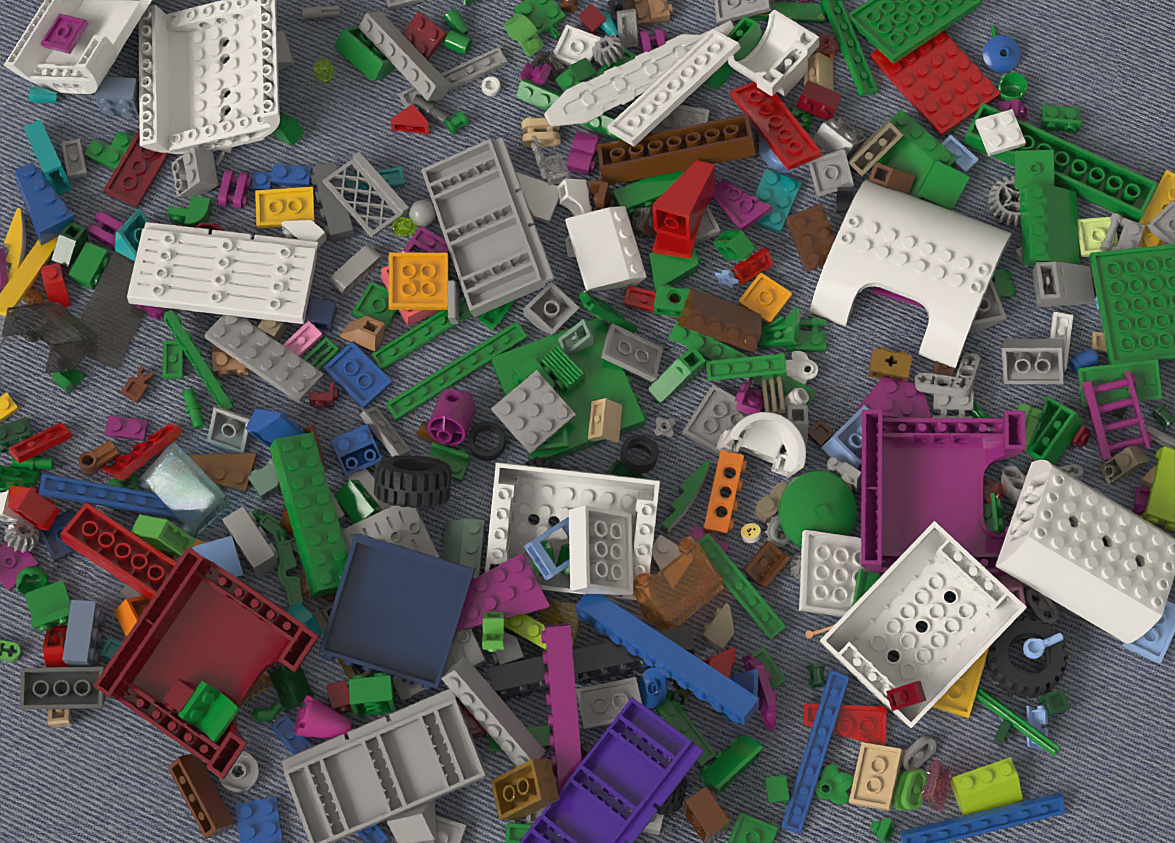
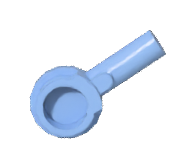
M1057 633L1044 640L1028 639L1023 645L1024 654L1032 659L1039 658L1046 647L1062 641L1063 636L1061 633Z

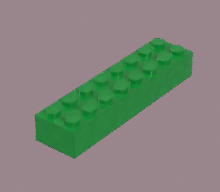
M312 432L277 438L269 449L311 597L337 593L348 558V552L314 434Z

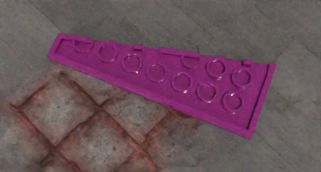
M523 553L471 581L456 631L482 626L483 612H504V619H510L551 607Z

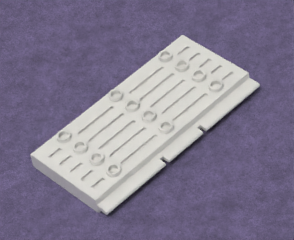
M146 222L144 229H142L127 299L129 304L304 324L316 265L318 242L255 235L254 240H251V234L212 230V235H209V229Z

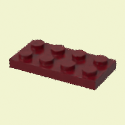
M139 129L103 189L104 193L139 208L170 153L157 152L141 147Z

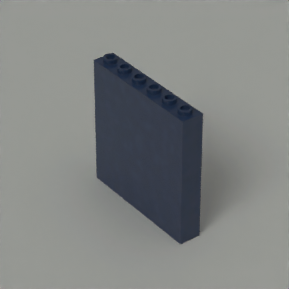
M355 533L319 653H323V658L335 660V657L342 659V663L354 667L355 664L362 665V669L374 673L375 670L386 673L387 676L390 675L392 679H394V676L401 677L402 682L413 685L414 682L422 684L424 689L431 691L434 688L438 689L475 569Z

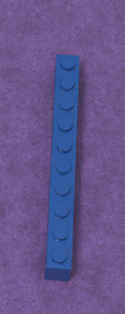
M585 594L576 604V614L582 622L590 623L597 632L605 633L614 643L626 647L632 655L640 656L647 665L655 666L665 677L673 678L680 687L688 688L694 692L698 699L706 700L719 712L723 711L733 722L745 725L758 709V697L603 595Z

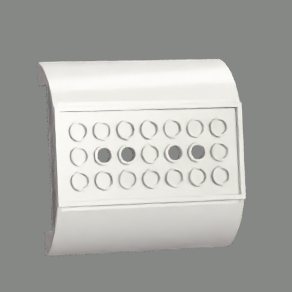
M221 0L165 14L156 5L147 7L139 20L141 147L170 154H185L193 147L217 151L265 140L264 137L276 130L280 122L276 0ZM229 40L227 46L223 47V43ZM230 57L227 63L223 64L224 59ZM231 91L228 97L224 98L225 93ZM231 108L228 115H224L226 109Z

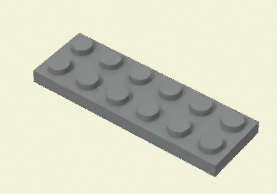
M223 315L205 333V339L298 403L323 378L324 373L243 317Z

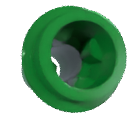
M452 9L444 15V23L452 30L463 35L469 32L459 11Z

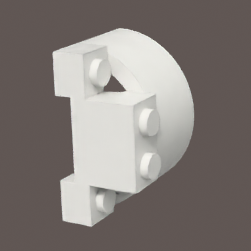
M773 10L769 14V22L765 33L755 49L740 61H735L734 56L731 55L728 58V63L730 67L757 83V87L767 94L773 96L778 92L785 97L808 72V58L819 47V37L778 11Z
M771 412L754 413L743 418L731 430H725L720 435L716 446L718 450L738 453V450L773 463L771 471L787 478L802 469L806 461V447L800 431L785 417ZM784 444L787 452H783L782 454H780V450Z

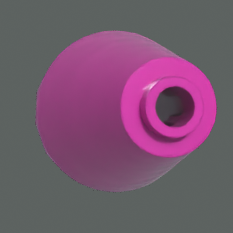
M307 695L303 703H306V705L299 709L294 730H296L294 735L332 739L342 734L345 735V738L349 737L347 732L354 728L351 725L350 719L312 696Z

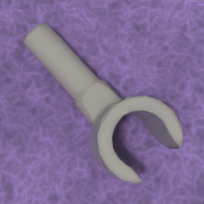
M234 147L222 149L215 165H220L226 153L232 154Z

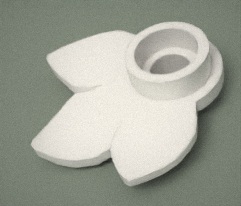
M793 351L792 360L786 361L787 373L785 375L803 384H806L807 380L815 378L818 374L817 364L809 360L808 356L802 351ZM811 367L812 369L810 372H805V368Z

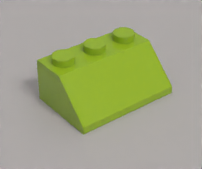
M1011 757L952 777L949 782L962 816L1023 801L1019 777Z

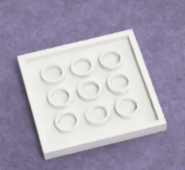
M810 530L802 532L799 611L843 617L852 608L858 571L862 569L866 572H873L861 566V538Z

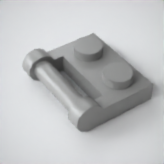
M1111 214V223L1105 240L1100 245V250L1111 251L1137 248L1145 225L1125 219L1119 214ZM1119 225L1123 229L1118 244L1115 247L1112 246V241Z

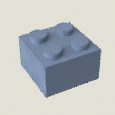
M105 76L95 92V99L101 113L109 116L114 114L126 117L139 116V86L136 78Z

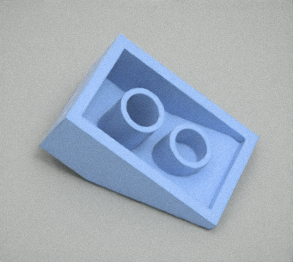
M865 405L821 447L831 458L834 457L841 463L846 462L856 469L862 464V410H869Z

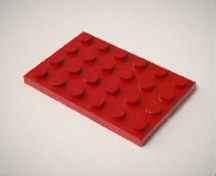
M942 31L894 64L878 49L870 54V59L940 137L976 114L982 103L989 105L998 99L1001 94L945 31Z

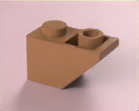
M366 316L349 322L340 337L376 351L384 340L385 323Z

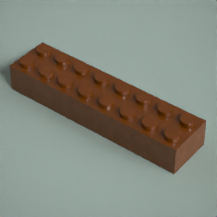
M748 114L647 134L635 146L630 145L624 140L597 145L602 179L608 182L609 185L686 170L696 160L716 164L756 155Z

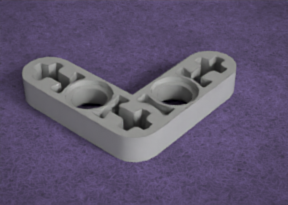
M976 353L965 354L962 357L956 377L930 373L916 375V390L956 397L969 396L980 369V356ZM969 373L971 376H963V374Z

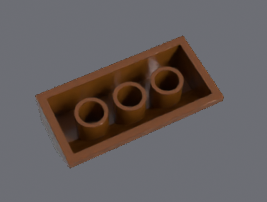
M690 288L677 325L755 353L761 337V314Z

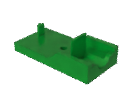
M1158 359L1077 368L1082 408L1087 407L1081 383L1091 381L1092 385L1095 384L1097 386L1125 378L1124 372L1130 371L1131 375H1135L1137 386H1134L1138 401L1162 399ZM1127 386L1098 393V396H1095L1097 404L1100 403V405L1130 398Z

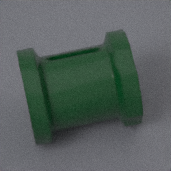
M1165 403L1151 414L1152 417H1156L1164 430L1175 422V416L1168 411Z
M825 664L807 665L810 675V682L808 683L810 688L825 686L826 681L824 680L823 672Z

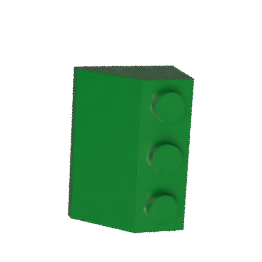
M359 25L344 28L333 47L339 51L341 56L347 58L355 68L360 69L369 80L374 82L384 79L396 68L358 28Z
M746 734L741 738L739 736L735 737L730 742L731 747L726 752L724 749L715 756L716 761L712 765L708 763L700 770L699 780L709 791L713 790L716 796L722 793L762 754L763 747Z

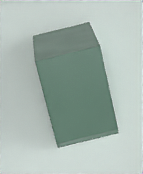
M583 319L558 338L561 348L568 355H572L592 347L594 336L587 320Z

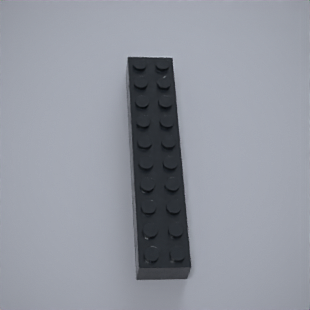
M690 625L658 631L694 655L695 646ZM613 641L572 650L575 683H579V685L589 684L594 679H599V681L608 680L611 676L617 674L620 677L631 674V671L636 670L645 672L651 668V666L644 662L643 658L638 655H632L626 647L621 644L618 645ZM543 656L488 668L491 687L503 702L509 701L510 697L514 696L525 698L533 692H539V694L550 692L549 685H545L544 672H548V666L543 663Z

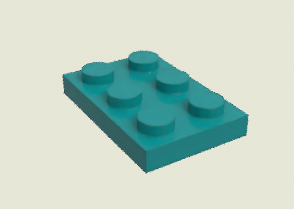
M766 169L754 197L758 201L772 206L773 210L754 224L780 234L786 222L785 217L789 215L802 182Z

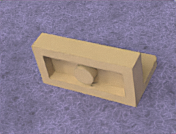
M819 52L810 55L808 58V72L804 75V87L807 80L834 91L833 60Z
M606 398L591 402L589 440L598 441L606 439L614 443L619 442L622 405Z

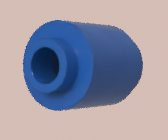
M1088 348L1072 356V359L1069 360V366L1075 374H1078L1077 368L1098 366L1100 357L1095 350Z

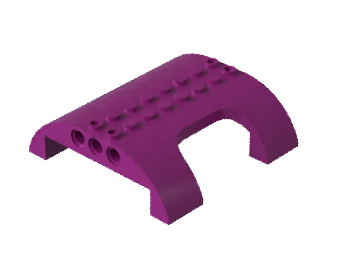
M862 410L861 566L870 571L884 574L935 521L994 577L1008 575L997 568L996 563L1009 527H1005V533L996 535L995 532L989 530L985 525L983 518V477L987 469L995 462L1016 456L1025 451V411L1004 410L1003 418H882V410Z

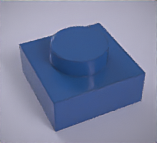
M253 171L251 191L271 190L272 172Z

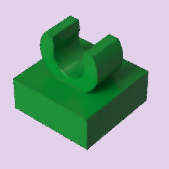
M883 818L881 824L872 821L870 829L876 834L880 843H889L896 828L892 820Z

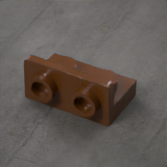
M601 179L589 180L594 203H596V211L610 207L612 195L608 182Z

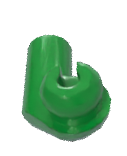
M275 701L269 709L255 708L252 716L259 722H271L284 707Z

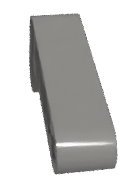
M1070 464L1059 467L1082 482L1083 468L1081 466ZM1006 466L1002 469L1000 487L1008 499L1017 505L1026 476L1017 467Z

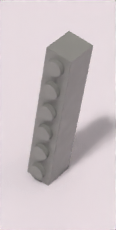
M367 12L358 28L427 101L442 100L451 85L382 12Z
M466 657L453 665L441 678L517 767L531 759H540L545 753V749Z

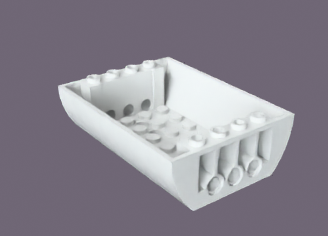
M496 462L485 573L523 553L542 590L585 594L570 591V576L562 574V571L548 580H545L540 574L535 575L532 558L524 546L553 527L548 522L550 517L556 516L561 522L569 517V510L586 505L629 513L632 516L633 595H623L622 597L612 594L601 595L604 597L647 601L660 480ZM531 514H536L539 516L540 521L537 524H532L529 522L528 517ZM562 527L542 540L551 539L555 566L561 546L569 544V538Z

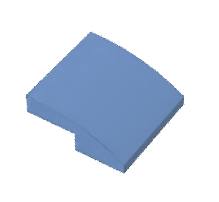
M232 536L192 547L193 550L218 564L234 576L243 575Z

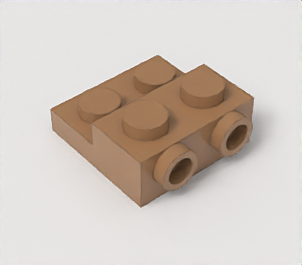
M634 0L638 13L637 27L670 22V15L673 14L672 4L667 3V0Z
M212 343V366L215 376L227 378L235 374L247 376L249 373H254Z

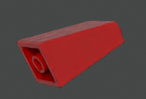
M696 160L654 202L652 207L655 231L691 240L716 190L714 164Z

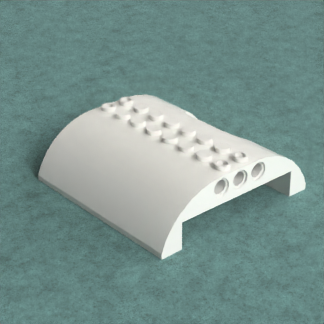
M44 0L4 63V66L21 77L52 91L73 94L95 93L152 0ZM59 14L85 19L89 23L71 54L44 48L40 44Z
M865 180L855 195L829 252L809 313L846 327L853 311L854 300L864 288L875 286L919 302L928 312L929 323L919 355L956 369L966 338L1003 251L1005 252L1012 233L900 191Z

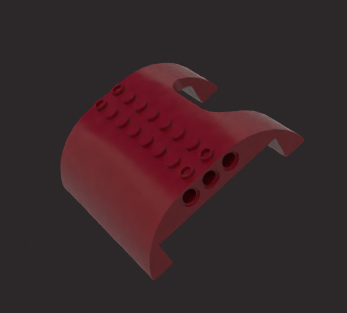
M187 547L93 686L107 697L123 703L208 764L206 768L220 778L225 779L248 744L247 740L238 731L236 724L237 714L219 740L214 742L195 725L183 720L178 715L180 713L178 710L173 712L165 706L166 702L163 701L164 697L179 678L194 689L199 686L201 681H204L219 689L241 708L263 673L271 665L283 663L296 672L320 636L257 590L202 554Z

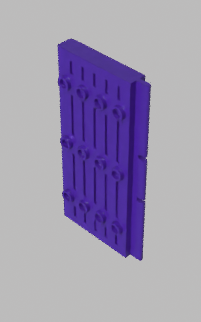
M632 697L559 790L560 800L545 808L519 843H626L627 841L634 843L658 812V809L654 808L655 804L662 807L704 751Z

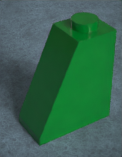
M695 246L691 259L653 252L649 253V265L654 292L657 290V285L668 284L675 286L698 272V264H701L700 253H696Z

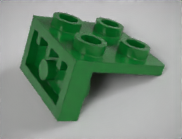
M991 493V503L983 504V518L987 528L995 532L996 535H1000V533H1005L1006 524L1002 516H1005V509L1001 499L997 498L995 493Z
M201 681L178 715L183 720L199 728L212 741L217 742L239 712L240 707L219 689Z

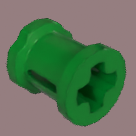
M458 111L456 116L450 120H445L444 124L448 131L455 135L457 130L463 126H468L469 122L465 115Z

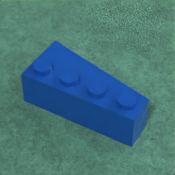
M33 162L15 170L16 184L27 207V212L31 217L40 244L43 245L59 237V234L68 222H74V215Z

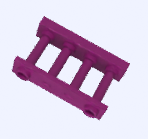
M1130 371L1124 372V379L1097 386L1095 384L1092 385L1091 381L1081 383L1101 460L1111 458L1110 454H1113V451L1140 444H1143L1144 449H1149L1150 444H1152L1150 432L1146 433L1134 386H1137L1134 374L1131 375ZM1127 386L1130 398L1103 405L1097 404L1095 396H1098V393ZM1132 405L1135 417L1109 424L1102 423L1100 415H1103L1104 412ZM1138 425L1139 437L1112 444L1107 442L1105 435L1108 432Z

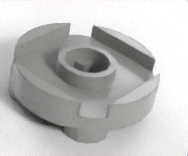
M243 751L225 779L219 777V781L230 792L246 793L255 786L259 779V765L251 754ZM242 767L244 774L235 777L236 774L233 770Z

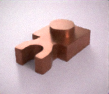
M142 366L138 369L137 377L131 376L121 391L123 396L139 404L149 389L146 383L155 376L151 371L147 376H142L145 372Z

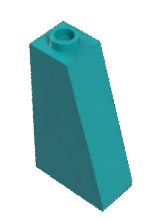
M41 119L24 126L25 133L43 173L54 191L59 196L73 190Z

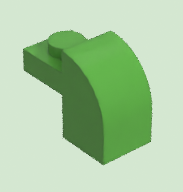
M515 14L502 24L510 38L519 42L527 56L531 57L545 46L536 33L538 31L536 27L524 15Z
M483 612V650L491 652L504 650V612Z

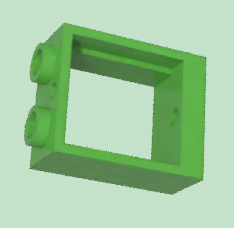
M139 515L131 530L133 534L160 552L182 556L187 547L191 548L196 540L169 520Z

